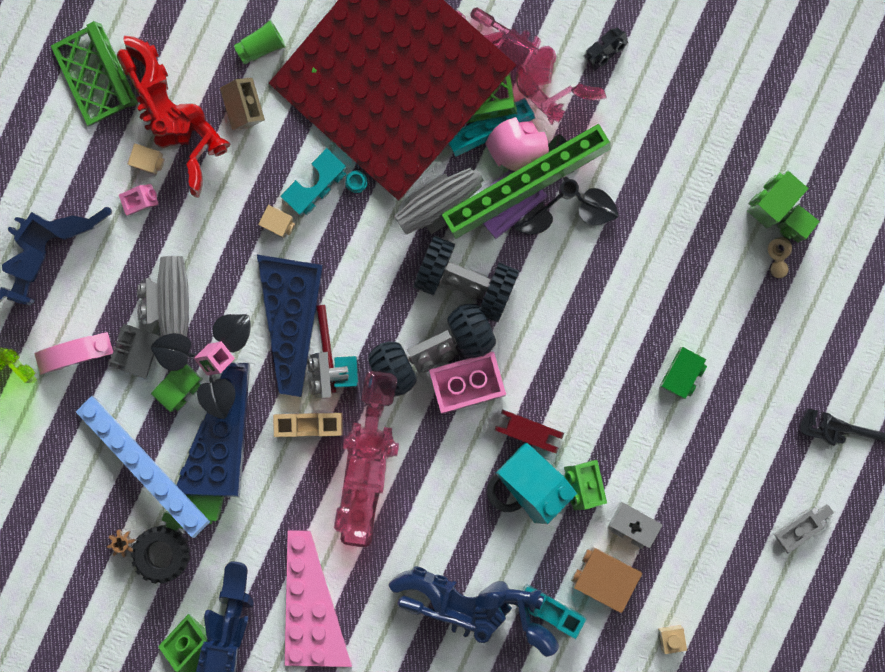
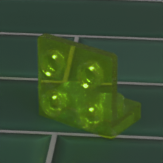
M0 348V371L8 365L23 382L35 383L37 381V378L34 376L36 372L28 364L24 366L18 360L20 356L12 348Z

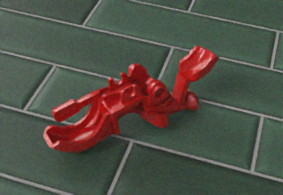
M124 36L123 41L126 50L120 49L117 53V59L124 73L129 75L136 91L140 95L136 97L140 103L138 111L146 110L140 114V119H143L144 122L151 121L149 125H145V129L151 130L153 135H155L153 139L155 144L160 148H167L168 146L178 144L189 145L190 137L194 130L202 138L189 156L190 160L186 164L190 193L192 196L199 198L203 186V175L197 160L207 147H209L208 155L221 156L228 151L227 148L231 144L227 140L220 138L214 128L206 121L201 107L192 103L176 105L168 98L166 79L168 73L164 65H159L156 59L159 55L155 46H150L148 42H144L136 37ZM131 57L138 59L146 67L141 83L135 73L136 67Z

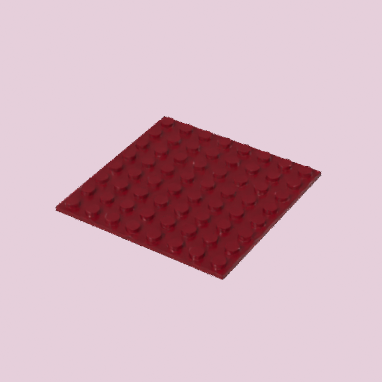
M338 0L268 84L400 201L517 65L444 0ZM313 68L317 70L315 73H312Z

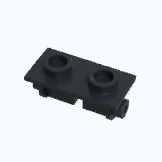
M618 27L610 29L600 38L604 43L603 46L595 42L585 51L586 54L583 57L587 62H591L595 71L599 67L606 65L614 54L621 52L626 44L629 43L624 30L621 31Z

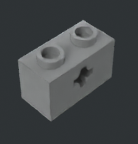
M621 501L609 526L613 528L612 533L621 538L627 535L632 538V544L643 549L644 546L651 547L662 524ZM638 521L639 530L631 532L632 528L629 527V524H635Z

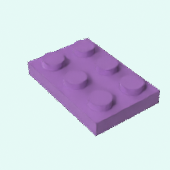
M509 169L491 185L514 173V171ZM540 190L483 223V225L497 239L542 202L547 195L543 190Z

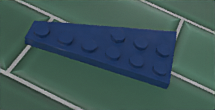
M230 363L220 376V379H226L234 386L236 393L235 401L225 419H220L206 413L204 420H202L177 482L178 488L185 495L240 497L250 373L249 363Z

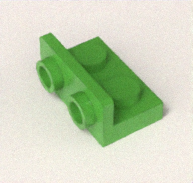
M598 460L564 467V477L577 493L570 501L574 510H585L607 504Z

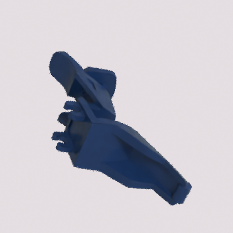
M104 207L89 219L72 215L48 221L34 212H31L26 220L15 217L14 220L20 223V228L16 230L14 227H8V231L15 236L14 240L23 249V252L2 264V271L15 276V282L12 289L0 288V302L7 297V300L26 305L35 303V299L29 297L28 294L31 283L38 277L37 275L45 261L46 243L54 237L67 240L95 229L96 225L112 214V209Z
M231 561L227 563L224 569L222 591H220L219 602L227 604L225 615L222 616L212 610L205 611L204 620L208 642H203L196 672H236L238 649L248 622V616L240 618L243 607L253 608L254 605L251 596L245 593L248 569L241 562Z

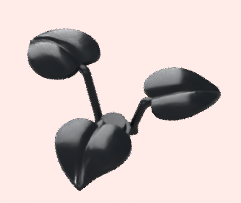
M561 134L557 135L548 144L549 152L566 143L567 140ZM564 176L562 178L564 181L559 187V194L545 207L543 202H540L516 222L514 228L524 234H539L546 231L553 222V216L547 210L559 199L568 200L574 196L582 202L578 213L582 221L588 225H602L617 219L619 215L614 201L606 192L598 188H590L585 192L584 198H582L581 193L578 192V183Z
M247 314L221 316L213 325V337L219 342L222 341L229 352L234 353L241 350L246 345L250 336V317ZM179 333L164 335L151 345V350L159 364L170 371H178L184 368L188 362V357L195 358L198 355L189 353L191 341ZM209 375L210 383H203L198 387V402L210 415L225 419L235 401L236 393L234 386L226 379L221 378L214 381V375Z

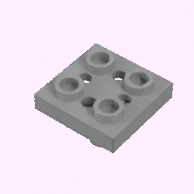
M328 352L310 354V359L307 361L308 371L312 372V381L309 382L310 394L314 395V399L331 397L330 382L348 381V374L339 375V373L348 372L347 366L329 368Z

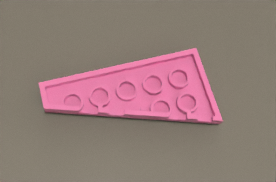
M288 530L285 666L352 667L311 531Z

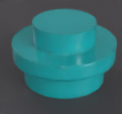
M361 171L350 172L345 179L347 189L353 193H360L367 187L366 175Z

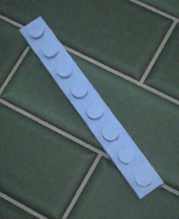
M91 396L76 411L191 537L195 538L210 523L205 515L95 397Z

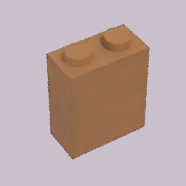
M592 547L591 551L587 549L582 558L584 564L581 570L577 569L571 579L574 582L573 588L622 613L643 573L595 547Z

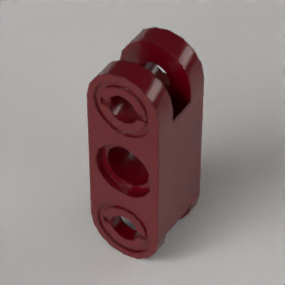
M502 409L501 414L506 415L510 420L507 428L495 426V431L557 454L559 447L546 443L549 435L563 439L565 433Z

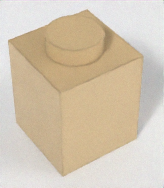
M134 143L128 165L157 175V172L162 170L165 159L162 158L163 154L160 151Z
M268 205L258 225L285 238L286 234L290 235L292 233L295 223H293L294 218Z
M681 625L658 628L661 649L664 654L687 651L684 628Z

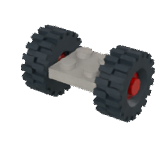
M434 236L423 259L413 288L434 296L441 281L449 290H459L474 300L483 299L479 310L484 313L486 318L499 322L520 271L499 262L491 280L450 263L449 260L455 244Z

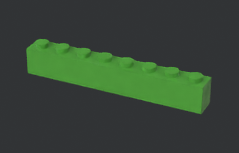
M597 124L446 211L442 216L454 238L457 239L611 150L610 141L601 126Z

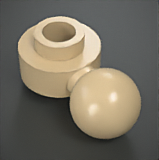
M777 237L768 245V253L775 260L770 270L776 278L785 277L789 270L784 259L791 254L792 245L784 237ZM779 244L783 245L784 251L778 249Z

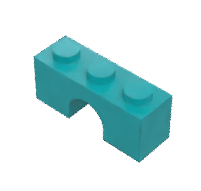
M327 148L311 163L319 172L318 183L313 187L306 188L295 180L280 196L300 216L304 213L306 215L310 214L316 207L314 203L319 198L324 199L330 193L331 189L329 187L334 182L339 183L346 176L345 171L347 167Z
M525 584L523 591L528 592L537 590L528 584ZM542 592L541 596L545 598L540 610L536 609L534 614L529 610V613L535 617L542 618L558 630L576 639L587 620L586 617Z

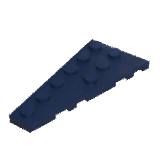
M257 255L279 394L302 397L323 265Z

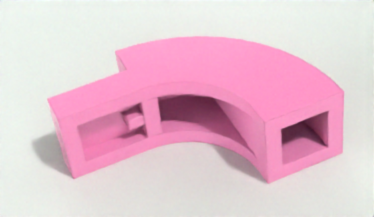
M108 332L61 343L34 354L41 375L81 362L112 355L113 349Z

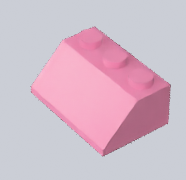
M494 351L483 357L469 358L429 370L441 414L506 396Z

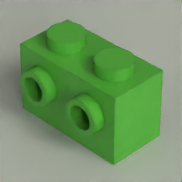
M797 205L787 212L777 227L781 229L779 233L788 240L792 238L798 243L807 239L820 221L800 205Z

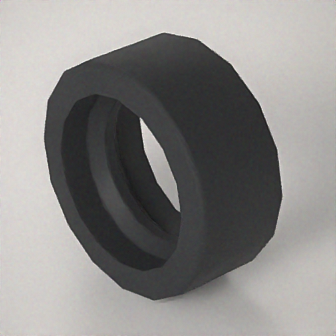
M495 473L487 485V496L490 503L502 512H514L521 509L522 506L518 501L512 504H504L497 499L495 487L501 479Z

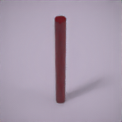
M317 305L322 351L328 352L329 368H334L326 306ZM335 381L330 382L331 393H337V389L334 387Z

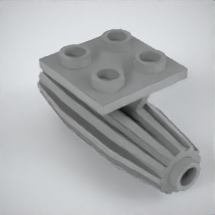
M468 168L449 177L444 173L408 196L410 202L394 217L406 235L424 227H427L432 235L447 225L442 214L469 199L482 187L480 182L484 180L477 169L473 171L471 168Z
M183 256L160 257L157 283L151 281V278H145L140 281V285H137V298H141V306L137 309L138 320H141L142 325H148L158 320L161 337L171 333H179L187 337L189 293Z

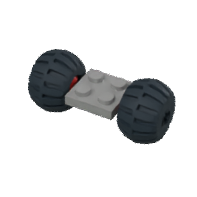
M477 304L458 306L447 318V323L453 336H450L447 330L407 349L408 358L403 347L398 342L388 341L376 346L369 354L368 361L383 393L386 396L393 397L406 394L417 382V377L411 365L414 364L417 372L420 373L433 369L435 365L441 362H449L458 355L454 345L456 343L462 355L468 359L483 357L491 352L496 345V339L487 318L479 310L480 306Z

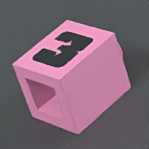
M222 341L208 344L194 358L207 376L220 374L235 359Z

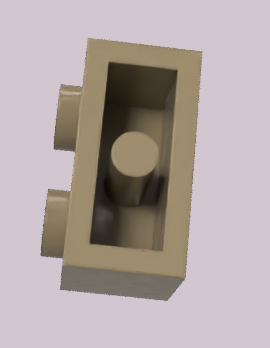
M253 78L235 79L220 87L232 130L250 128L265 120Z

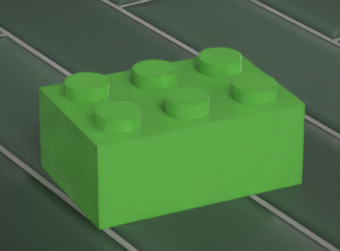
M789 170L783 174L779 172L765 183L762 192L760 191L749 201L748 204L751 207L747 212L767 229L779 223L809 188Z

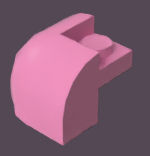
M517 118L508 119L499 124L490 133L485 143L498 166L503 165L514 172L549 152L545 132L538 133L532 121L518 122Z

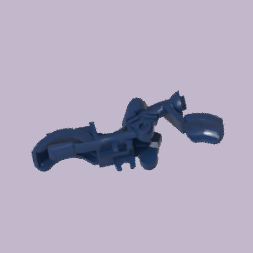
M418 566L398 574L388 584L391 591L395 593L410 589L422 592L430 599L435 610L424 606L423 602L405 595L399 598L397 602L398 608L415 615L422 614L441 622L452 624L451 630L453 633L457 631V627H462L465 629L464 637H468L472 631L476 641L479 643L488 642L495 630L505 621V616L512 609L509 604L518 605L522 628L526 632L527 642L536 647L545 657L554 655L559 649L556 638L548 629L530 621L529 610L534 614L535 610H540L545 597L541 596L542 590L528 592L509 589L506 582L497 581L482 590L478 596L466 597L456 590V581H448L445 576L435 575Z

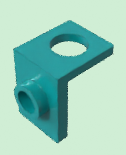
M357 356L335 357V368L344 366L348 368V372L339 373V375L348 374L349 377L348 381H336L334 387L358 386Z

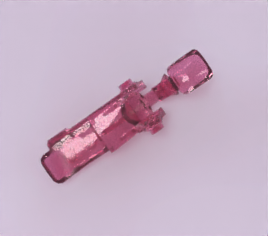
M478 7L473 8L470 16L472 19L488 28L493 27L499 30V32L484 36L517 65L516 82L520 93L529 98L538 109L547 115L551 126L555 121L559 123L565 114V111L562 110L564 104L559 103L557 105L555 102L571 92L577 97L589 101L607 99L603 88L589 87L580 83L574 87L570 85L549 98L539 86L552 82L553 67L557 59L555 50L550 46H543L538 49L541 44V39L538 36L535 37L534 41L530 42L528 41L531 35L529 31L525 30L520 35L514 28L508 29L496 22L493 16ZM456 10L463 18L466 19V16L463 13Z
M370 371L366 374L361 396L362 402L367 405L365 410V426L361 427V424L353 423L351 432L348 433V436H344L343 449L348 451L341 503L340 507L336 510L334 529L337 532H341L340 540L345 545L367 547L372 543L379 493L383 494L386 459L398 455L399 443L393 441L392 428L384 427L383 431L378 429L379 418L382 415L384 406H390L394 401L397 378L393 374Z

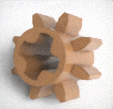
M119 529L117 530V537L114 535L109 536L112 543L107 548L114 550L113 556L121 553L124 558L127 556L126 550L133 552L131 545L136 539L130 538L131 531L122 534V531ZM120 538L122 541H126V545L123 547L117 545Z

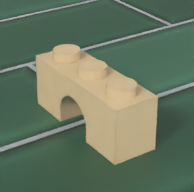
M343 413L273 414L274 437L342 436Z

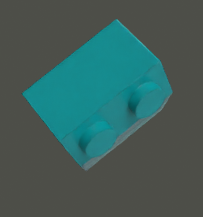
M524 443L496 472L534 523L549 524L577 495L566 478L528 443Z

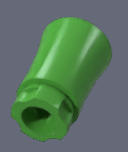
M269 20L261 28L234 45L238 56L244 64L286 47L272 20Z

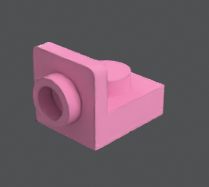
M151 184L139 185L119 194L126 216L158 205L157 194Z

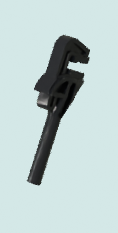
M807 408L799 423V430L803 435L823 439L831 446H835L836 443H844L846 438L843 435L848 433L885 442L884 432L849 424L826 412H821V422L818 427H821V430L812 428V425H816L815 418L817 417L818 410Z

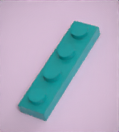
M526 98L515 102L518 114L477 121L463 127L449 143L455 157L485 143L493 129L508 119L517 118L518 122L535 119L534 112Z

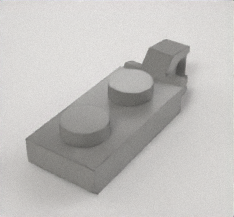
M827 504L819 510L814 507L776 532L774 536L788 554L824 529V526L827 524L825 519L834 512Z

